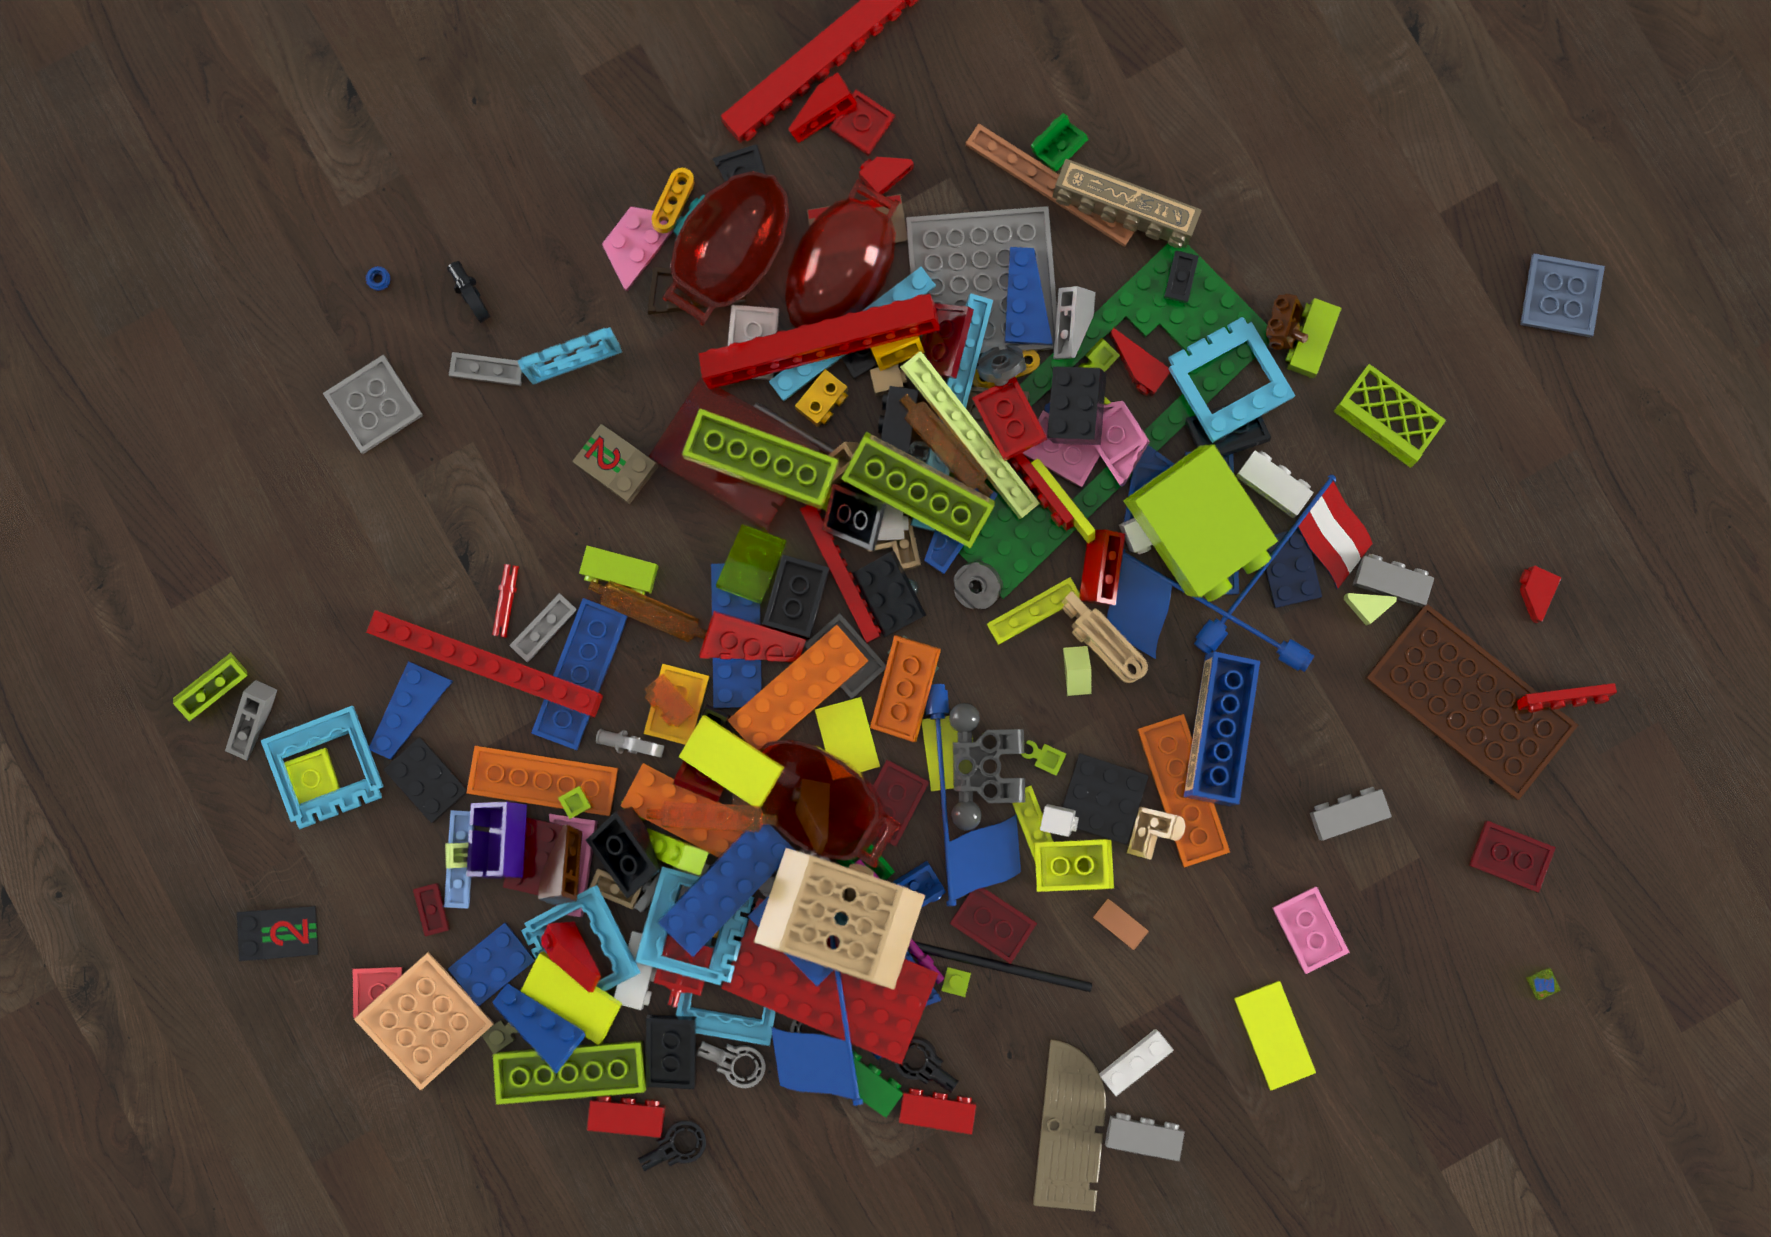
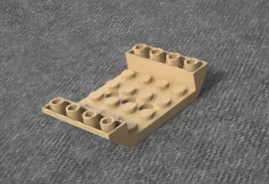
M786 848L754 942L894 989L925 895ZM852 888L855 890L856 898L854 901H844L842 898L844 889ZM839 911H843L848 915V922L844 926H839L834 921V916ZM830 935H836L840 939V945L835 950L829 949L826 945V939Z

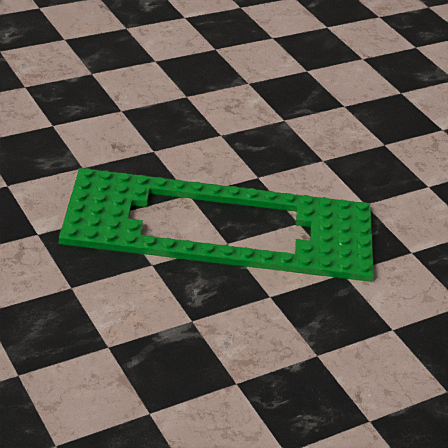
M1167 244L1094 313L1075 358L1055 360L1053 359V352L1020 384V387L1023 391L1030 393L1029 404L1031 407L1034 406L1052 387L1053 367H1074L1101 338L1104 339L1125 318L1145 338L1159 325L1186 351L1188 356H1190L1187 351L1188 346L1202 338L1210 345L1207 339L1208 335L1223 327L1230 334L1227 325L1241 317L1245 319L1247 324L1253 323L1267 347L1270 342L1266 337L1267 324L1200 256L1188 303L1165 299L1164 294L1175 250L1198 255L1189 245L1186 248H1175ZM1245 341L1192 370L1188 375L1207 404L1255 358V355ZM1183 394L1143 431L1150 441L1148 445L1156 451H1159L1186 425V418L1195 415ZM988 437L994 444L995 442L992 437ZM958 443L949 476L954 479L959 467L998 494L994 500V507L972 547L969 548L964 545L958 554L967 563L982 560L984 563L991 565L1003 581L1000 597L1004 599L1059 547L1076 528L1073 526L1066 531L1062 525L1058 527L1051 518L1052 512L1048 507L1044 509L1040 504L1023 518L1019 519L962 445ZM1107 466L1072 501L1088 519L1121 486Z

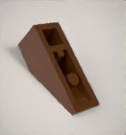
M802 778L799 787H795L793 790L792 802H795V813L816 853L822 854L828 839L830 784Z
M567 824L563 825L540 875L538 899L552 905L577 901L582 843L581 830Z

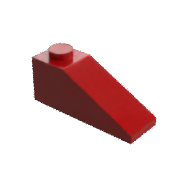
M839 73L828 77L817 86L788 130L798 143L858 105Z
M1113 328L1109 337L1117 353L1120 355L1119 357L1132 382L1137 385L1135 387L1136 390L1145 396L1149 394L1153 397L1170 374L1168 367Z
M575 922L549 923L541 937L542 947L546 950L549 958L589 993L594 992L601 975Z

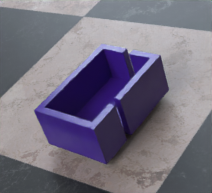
M512 802L471 803L469 825L490 828V831L469 830L467 877L484 879L523 878L527 805Z

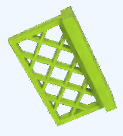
M1370 364L1366 366L1342 401L1334 409L1336 414L1410 468L1418 462L1423 455L1422 453L1446 421ZM1368 372L1377 379L1378 386L1366 387L1365 376ZM1384 389L1395 391L1397 400L1386 401ZM1379 390L1381 402L1370 403L1367 391ZM1363 392L1365 404L1357 405L1349 398L1353 393ZM1411 403L1414 405L1416 414L1405 416L1403 404ZM1398 404L1400 416L1389 417L1387 406ZM1382 406L1384 418L1376 419L1372 416L1371 407ZM1430 417L1437 422V425L1434 429L1425 430L1422 418ZM1418 419L1420 430L1408 432L1406 420ZM1401 420L1403 432L1395 433L1391 430L1390 422ZM1421 435L1422 446L1419 449L1414 447L1410 442L1409 436Z

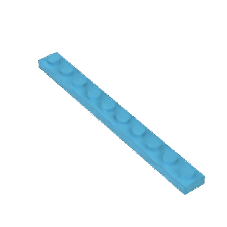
M971 293L968 295L966 306L974 309L957 378H947L946 382L965 408L993 303L992 299ZM939 416L937 417L926 464L949 476L958 440ZM912 517L911 526L935 531L934 528Z

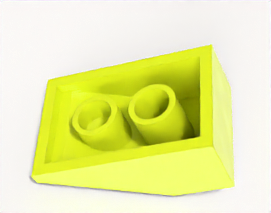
M1112 840L1035 843L1037 892L1114 889Z

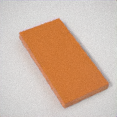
M894 635L870 726L871 729L911 742L917 741L941 651L940 648Z

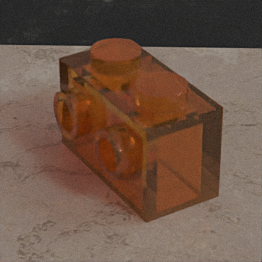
M664 674L644 689L648 693L645 698L653 707L658 705L664 712L660 716L669 727L674 724L678 728L696 713Z

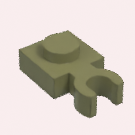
M500 1020L481 1036L492 1053L495 1054L515 1040L512 1033L519 1032L509 1022L505 1025L503 1020Z

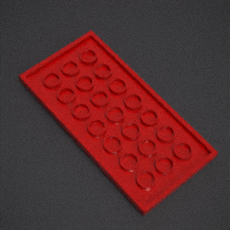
M758 898L754 910L764 901V899ZM750 919L744 936L740 941L742 943L737 961L732 960L731 965L735 966L731 983L724 981L721 989L834 1037L846 1040L835 969L816 986L782 951L754 942L759 927ZM834 935L837 949L840 945V939ZM830 937L826 939V945L829 949H831ZM904 959L895 988L891 989L840 971L851 1044L902 1065L939 973Z

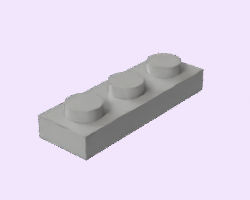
M452 352L449 376L521 386L523 372L517 360Z
M559 593L509 646L526 662H529L578 610Z

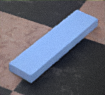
M451 810L448 843H465L469 841V830H475V826L469 825L470 811ZM467 867L446 869L444 907L469 909L472 877L466 876Z

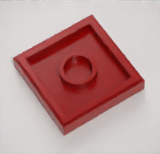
M855 90L852 95L858 105L836 118L829 129L869 156L894 120L895 115L858 90Z

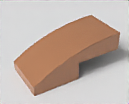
M1109 899L1106 900L1093 917L1133 950L1149 932Z

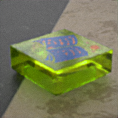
M1546 968L1527 977L1537 1000L1561 991L1551 968Z

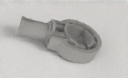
M600 729L596 735L597 744L614 747L618 754H622L624 749H627L630 753L637 754V752L662 758L665 747L640 740V737L631 736L630 738L626 730L614 733Z
M702 1041L700 1044L701 1049L698 1048L696 1056L717 1063L719 1066H717L716 1071L725 1074L728 1081L736 1087H753L764 1076V1058L756 1048L750 1045L734 1047L727 1044L725 1047L727 1050ZM751 1051L759 1057L761 1065L758 1066L757 1060L754 1059L755 1070L750 1076H747L749 1082H738L736 1079L740 1081H745V1079L735 1074L733 1070L734 1063L741 1056H749L753 1059L754 1055L749 1053ZM726 1057L731 1059V1061H725Z

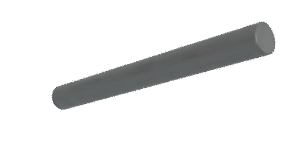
M758 402L753 406L752 411L826 455L835 450L832 446Z

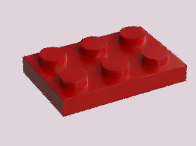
M1016 377L1009 379L1005 385L994 386L972 397L1004 462L1048 440Z

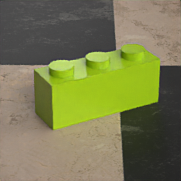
M1316 298L1310 304L1306 303L1302 312V317L1305 319L1299 331L1308 334V340L1305 343L1296 341L1294 348L1288 350L1285 361L1289 363L1286 369L1310 378H1314L1317 375L1341 311L1340 307Z
M586 546L579 574L585 576L584 581L598 584L600 580L608 582L607 587L621 590L623 586L630 588V593L644 596L645 593H652L659 566L655 563Z
M229 653L173 697V704L190 722L247 677V670L232 653Z
M649 828L647 829L658 860L679 869L701 875L709 852L672 836Z

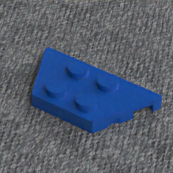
M1148 445L1132 471L1128 497L1174 465V463ZM1127 506L1124 522L1134 518Z

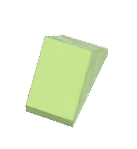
M1354 593L1344 595V601L1366 626L1383 614L1397 599V597Z
M1088 647L1063 648L1067 696L1091 694V664Z
M468 842L445 843L446 868L467 867Z

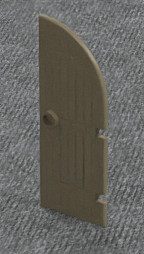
M1052 1039L1050 1040L1033 1205L1095 1211L1097 1190L1089 1189V1183H1098L1103 1133H1095V1126H1104L1106 1110L1105 1088L1097 1068L1083 1052L1070 1044Z

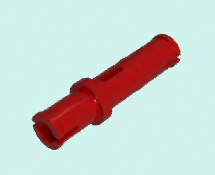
M504 564L501 585H498L500 593L493 632L491 634L498 636L501 626L500 637L507 638L514 593L517 591L515 586L519 566L513 565L511 575H509L511 565Z

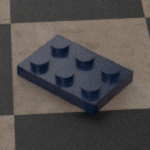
M1296 529L1265 569L1274 608L1322 597L1312 552L1299 529ZM1288 531L1274 534L1278 542L1266 550L1269 555L1272 554Z

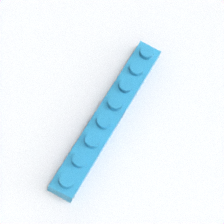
M921 266L863 311L871 307L888 305L894 301L911 299L917 295H926L936 285ZM845 355L783 370L772 378L769 383L784 402Z

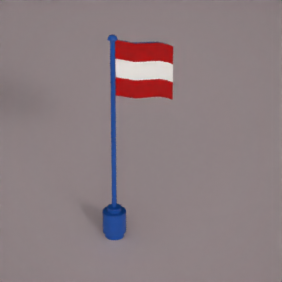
M1334 475L1328 476V481L1270 555L1271 560L1259 569L1227 613H1233L1297 528L1309 549L1328 570L1336 589L1341 586L1373 543L1365 526L1345 503L1334 483L1336 482ZM1223 616L1221 620L1215 619L1212 621L1209 619L1195 637L1197 640L1194 642V645L1206 654L1212 651L1215 652L1228 635L1225 631L1227 626L1224 624L1228 618Z

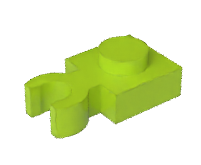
M1101 338L1085 355L1089 361L1082 363L1078 367L1101 368L1105 372L1120 355Z
M1028 740L1026 744L1032 746L1033 752L1031 754H1021V756L1025 759H1037L1035 767L1057 776L1066 753L1046 744L1043 745L1042 750L1038 749L1035 742Z

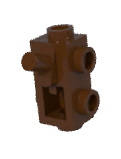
M1278 295V298L1274 301L1272 318L1268 321L1266 328V337L1269 339V347L1272 349H1292L1294 339L1302 343L1308 340V334L1299 331V322L1304 308L1297 295Z

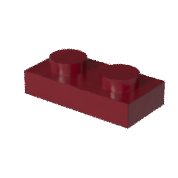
M435 883L413 889L424 935L429 936L450 930L439 884Z

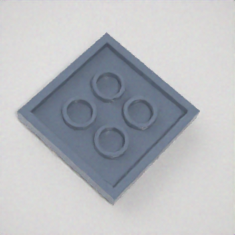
M1533 254L1520 325L1592 337L1594 335L1605 266Z

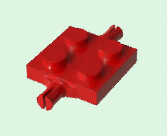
M667 935L662 956L709 969L714 948L703 946L692 957L672 936ZM657 968L653 983L664 985L670 989L671 994L667 1005L672 1006L673 1003V1006L677 1007L681 993H692L701 996L705 981Z

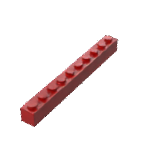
M811 505L800 508L866 643L868 644L880 638L879 634L881 631L878 625H874L872 621L874 617L871 611L868 612L866 609L868 606L864 598L861 599L859 595L861 593L859 586L854 585L852 581L854 580L852 572H848L846 569L848 564L845 558L841 559L839 555L841 553L839 546L834 545L832 541L835 539L833 534L822 530L825 518L821 519L819 515L821 510Z

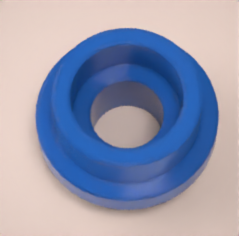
M373 267L366 275V282L373 290H384L390 283V274L383 267ZM378 275L383 277L380 283L375 282V277Z

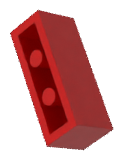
M1095 530V539L1089 544L1087 543L1079 597L1082 602L1116 605L1125 533L1111 530Z
M909 1088V1091H903L899 1123L972 1135L976 1102H971V1097L957 1096V1099L947 1098L948 1094L942 1092H933V1095L923 1094L924 1090L918 1088Z
M609 1095L597 1096V1098L590 1100L587 1130L660 1138L663 1134L665 1105H660L659 1100L647 1099L645 1103L635 1102L636 1098L621 1097V1101L611 1100Z

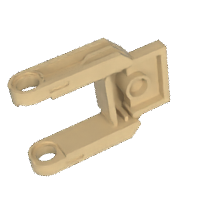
M1071 591L1063 599L1064 607L1062 609L1069 617L1073 618L1075 616L1077 618L1071 626L1074 629L1072 634L1081 643L1084 641L1122 682L1133 683L1143 677L1148 668L1146 660L1096 608L1093 611L1089 610ZM1128 664L1135 667L1136 674L1129 672Z

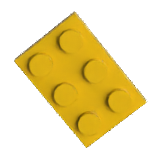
M662 664L644 734L686 745L697 726L710 676Z

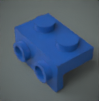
M925 861L892 882L925 895L922 907L930 902L939 900L946 893L928 861Z

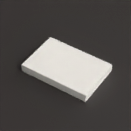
M731 305L728 346L736 342L749 341L755 337L775 334L778 330L779 308ZM774 373L751 379L771 380L774 378Z

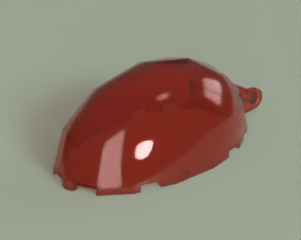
M756 171L735 175L707 193L687 216L674 243L670 266L673 283L663 296V300L666 302L668 300L699 320V324L703 326L715 308L729 306L750 293L768 273L783 244L789 219L787 193L779 184L775 175H766ZM678 288L692 300L708 308V310L704 313L674 293L675 289Z
M857 179L846 199L836 201L814 219L800 239L788 269L785 301L790 322L796 328L801 325L818 323L824 319L838 318L847 313L861 312L872 304L886 282L894 259L896 232L891 219L900 201H893L861 184L862 181ZM856 193L889 209L888 214L886 215L854 198Z
M789 739L767 742L760 748V752L784 767L762 805L765 809L764 813L770 822L793 843L807 851L816 853L795 813V802H792V794L794 788L799 787L802 778L830 784L828 839L822 854L817 855L839 860L859 857L868 865L877 867L880 855L894 832L898 831L901 825L884 813L882 801L871 782L851 763L815 745ZM883 824H886L887 827L885 828L884 832L877 841L871 853L868 854L866 852L867 849L878 836Z

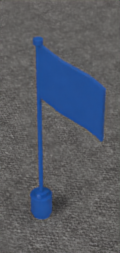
M1123 548L1116 605L1109 606L1107 620L1131 645L1156 659L1158 638L1168 613L1172 586L1182 592L1184 591L1178 583L1127 554ZM1192 597L1279 648L1276 652L1280 655L1278 660L1297 671L1300 669L1305 672L1314 658V655L1309 653V649L1290 639L1288 642L1283 640L1282 644L1202 597Z
M945 684L931 685L925 707V715L930 716V720H935L949 897V901H946L947 906H956V901L954 900L976 889L1005 882L1021 872L1017 815L1015 814L999 824L970 831L949 842L940 719H945V714H949L948 690H945Z
M830 935L831 950H835V937ZM835 970L846 1040L823 1034L787 1032L771 1027L780 1086L791 1090L830 1093L853 1099V1105H861L863 1100L859 1096L840 971Z

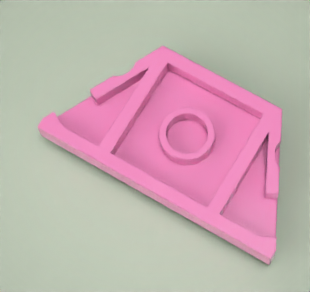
M630 207L602 243L626 291L630 289L673 233V230L668 233H659L653 228V210ZM663 220V221L660 222V224H662V225H665V224L668 223V222L665 221V220Z
M1117 401L1104 405L1101 445L1094 446L1122 487L1127 482L1150 441L1123 401Z

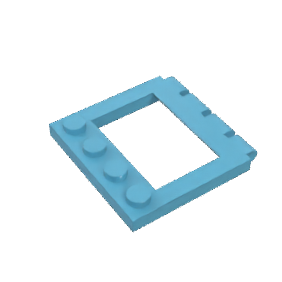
M1243 317L1227 325L1230 334L1223 327L1208 335L1207 339L1210 345L1202 338L1188 346L1187 351L1190 356L1182 349L1168 357L1172 365L1168 368L1212 443L1295 397L1294 392L1253 323L1247 324ZM1246 341L1270 383L1211 414L1188 373Z
M609 327L589 333L587 336L567 341L565 344H559L542 350L540 353L528 355L518 360L521 371L530 382L536 384L622 353L617 338ZM602 340L599 342V346L590 349L589 346L597 344V341ZM579 347H582V348L576 350V353H577V354H574V355H571V356H567V354L574 352V349H577V348H579ZM560 355L553 359L554 362L545 365L544 362L551 360V358L554 356Z
M354 706L344 708L261 740L290 821H296L299 829L315 824V813L319 821L339 815L336 805L340 806L343 813L362 806L359 796L363 797L365 804L382 798L380 788L384 786ZM349 734L366 779L299 804L283 758Z
M661 867L635 962L721 985V981L731 983L735 966L726 963L728 959L737 961L742 942L735 941L733 938L734 935L744 936L748 918L741 917L740 913L750 914L754 897L751 896L720 928L709 969L663 957L662 953L668 932L657 921L677 902L681 886L691 887L700 877Z
M597 885L578 894L576 902L559 904L525 922L526 928L521 930L528 946L535 943L536 947L531 949V952L536 960L540 952H546L541 944V937L546 930V926L581 907L591 921L590 926L594 934L598 935L602 943L601 948L605 956L609 957L613 965L612 970L614 973L599 980L597 987L606 991L641 973Z
M712 938L704 946L715 948V946H711ZM728 959L726 964H731L732 960ZM681 993L676 1016L696 1017L697 1034L770 1046L772 1037L771 1027L774 1025L775 1011L764 1007L762 1019L693 1008L690 1007L693 994Z

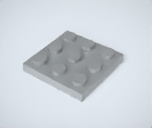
M384 355L323 393L362 454L423 416Z

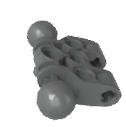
M960 703L953 707L949 715L950 725L957 731L958 742L953 743L954 791L959 792V802L952 808L951 820L958 829L968 831L978 826L982 816L981 809L973 802V791H977L987 803L1025 802V778H1001L999 776L1001 770L999 756L1001 754H1025L1024 729L985 730L976 742H972V731L977 728L980 721L979 712L972 704ZM987 735H992L996 740V744L992 749H986L983 746V738ZM988 759H992L996 763V769L992 773H986L983 769V763ZM962 760H969L971 762L972 769L969 773L963 774L960 772L959 763ZM987 784H994L996 786L997 792L995 796L989 798L984 795L983 790Z

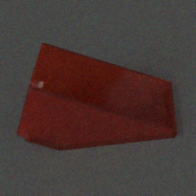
M700 378L648 457L769 534L771 531L769 524L778 512L771 504L774 502L782 506L787 496L684 459L682 453L699 409L819 453L820 448L785 424L719 387L708 389L703 379Z

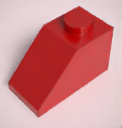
M876 157L873 161L868 159L860 167L859 178L876 198H880L914 169V162L911 159Z
M1532 566L1528 570L1525 569L1519 580L1522 583L1520 587L1521 595L1531 620L1535 623L1543 621L1561 580V577L1537 566Z

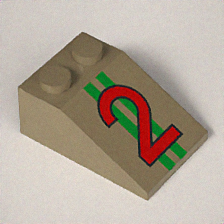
M600 424L572 461L629 505L658 468V465L653 460L602 424Z

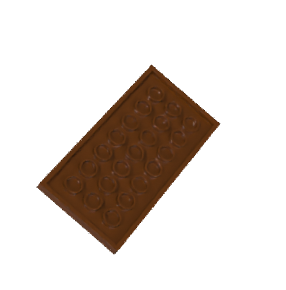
M1428 604L1420 609L1365 678L1515 800H1520L1578 727V724L1559 709L1551 710L1550 706L1543 707V710L1537 712H1529L1528 709L1519 710L1517 700L1526 694L1538 692Z

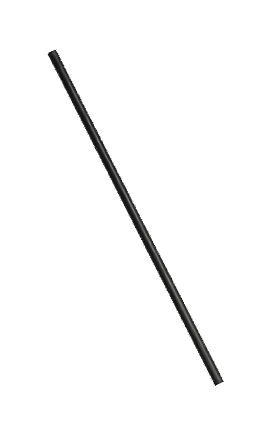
M752 904L750 913L753 912L756 904ZM914 941L924 954L1091 992V982Z

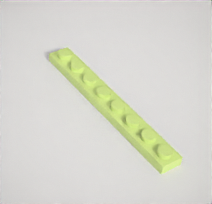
M920 351L903 364L900 368L1016 516L1021 519L1040 504L1007 461L1004 462L999 450L924 354Z

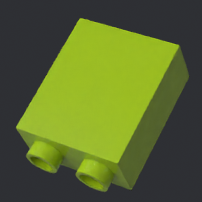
M1214 444L1200 445L1123 500L1185 594L1199 598L1204 595L1208 602L1216 600L1232 588L1228 577L1243 567L1245 572L1250 574L1267 564L1271 557L1266 550L1278 542Z

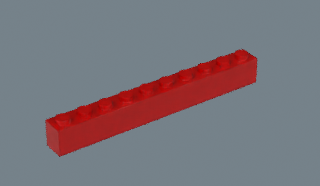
M860 0L721 115L722 123L739 143L744 140L749 141L756 135V130L759 127L770 124L775 119L774 115L780 110H787L793 104V99L798 95H805L811 89V84L816 80H823L830 73L829 70L834 65L840 66L844 63L851 51L861 49L868 37L878 35L883 30L885 23L889 20L891 22L896 20L901 15L903 8L907 5L911 7L918 0Z
M921 294L911 299L894 301L888 305L871 307L865 311L847 313L838 318L824 319L811 325H801L795 329L778 331L772 335L755 337L749 341L732 343L729 346L718 349H709L706 352L699 353L702 379L708 389H713L938 331L940 327L936 306L931 294Z
M376 610L366 633L594 718L604 696L598 692Z

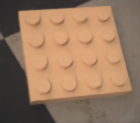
M429 952L420 958L354 1019L420 1091L494 1025L489 1016Z

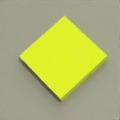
M327 748L284 762L299 804L340 789Z

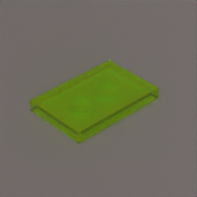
M742 524L716 583V588L761 604L787 540Z

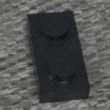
M1175 250L1164 294L1165 299L1188 303L1199 258L1198 255Z

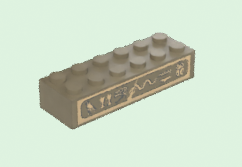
M1065 159L1052 196L1061 205L1069 206L1071 204L1079 207V211L1089 215L1095 213L1100 215L1101 219L1106 222L1114 223L1116 221L1123 224V227L1127 230H1140L1145 232L1147 237L1154 240L1161 238L1168 241V244L1175 248L1187 247L1202 211L1196 207L1069 159Z

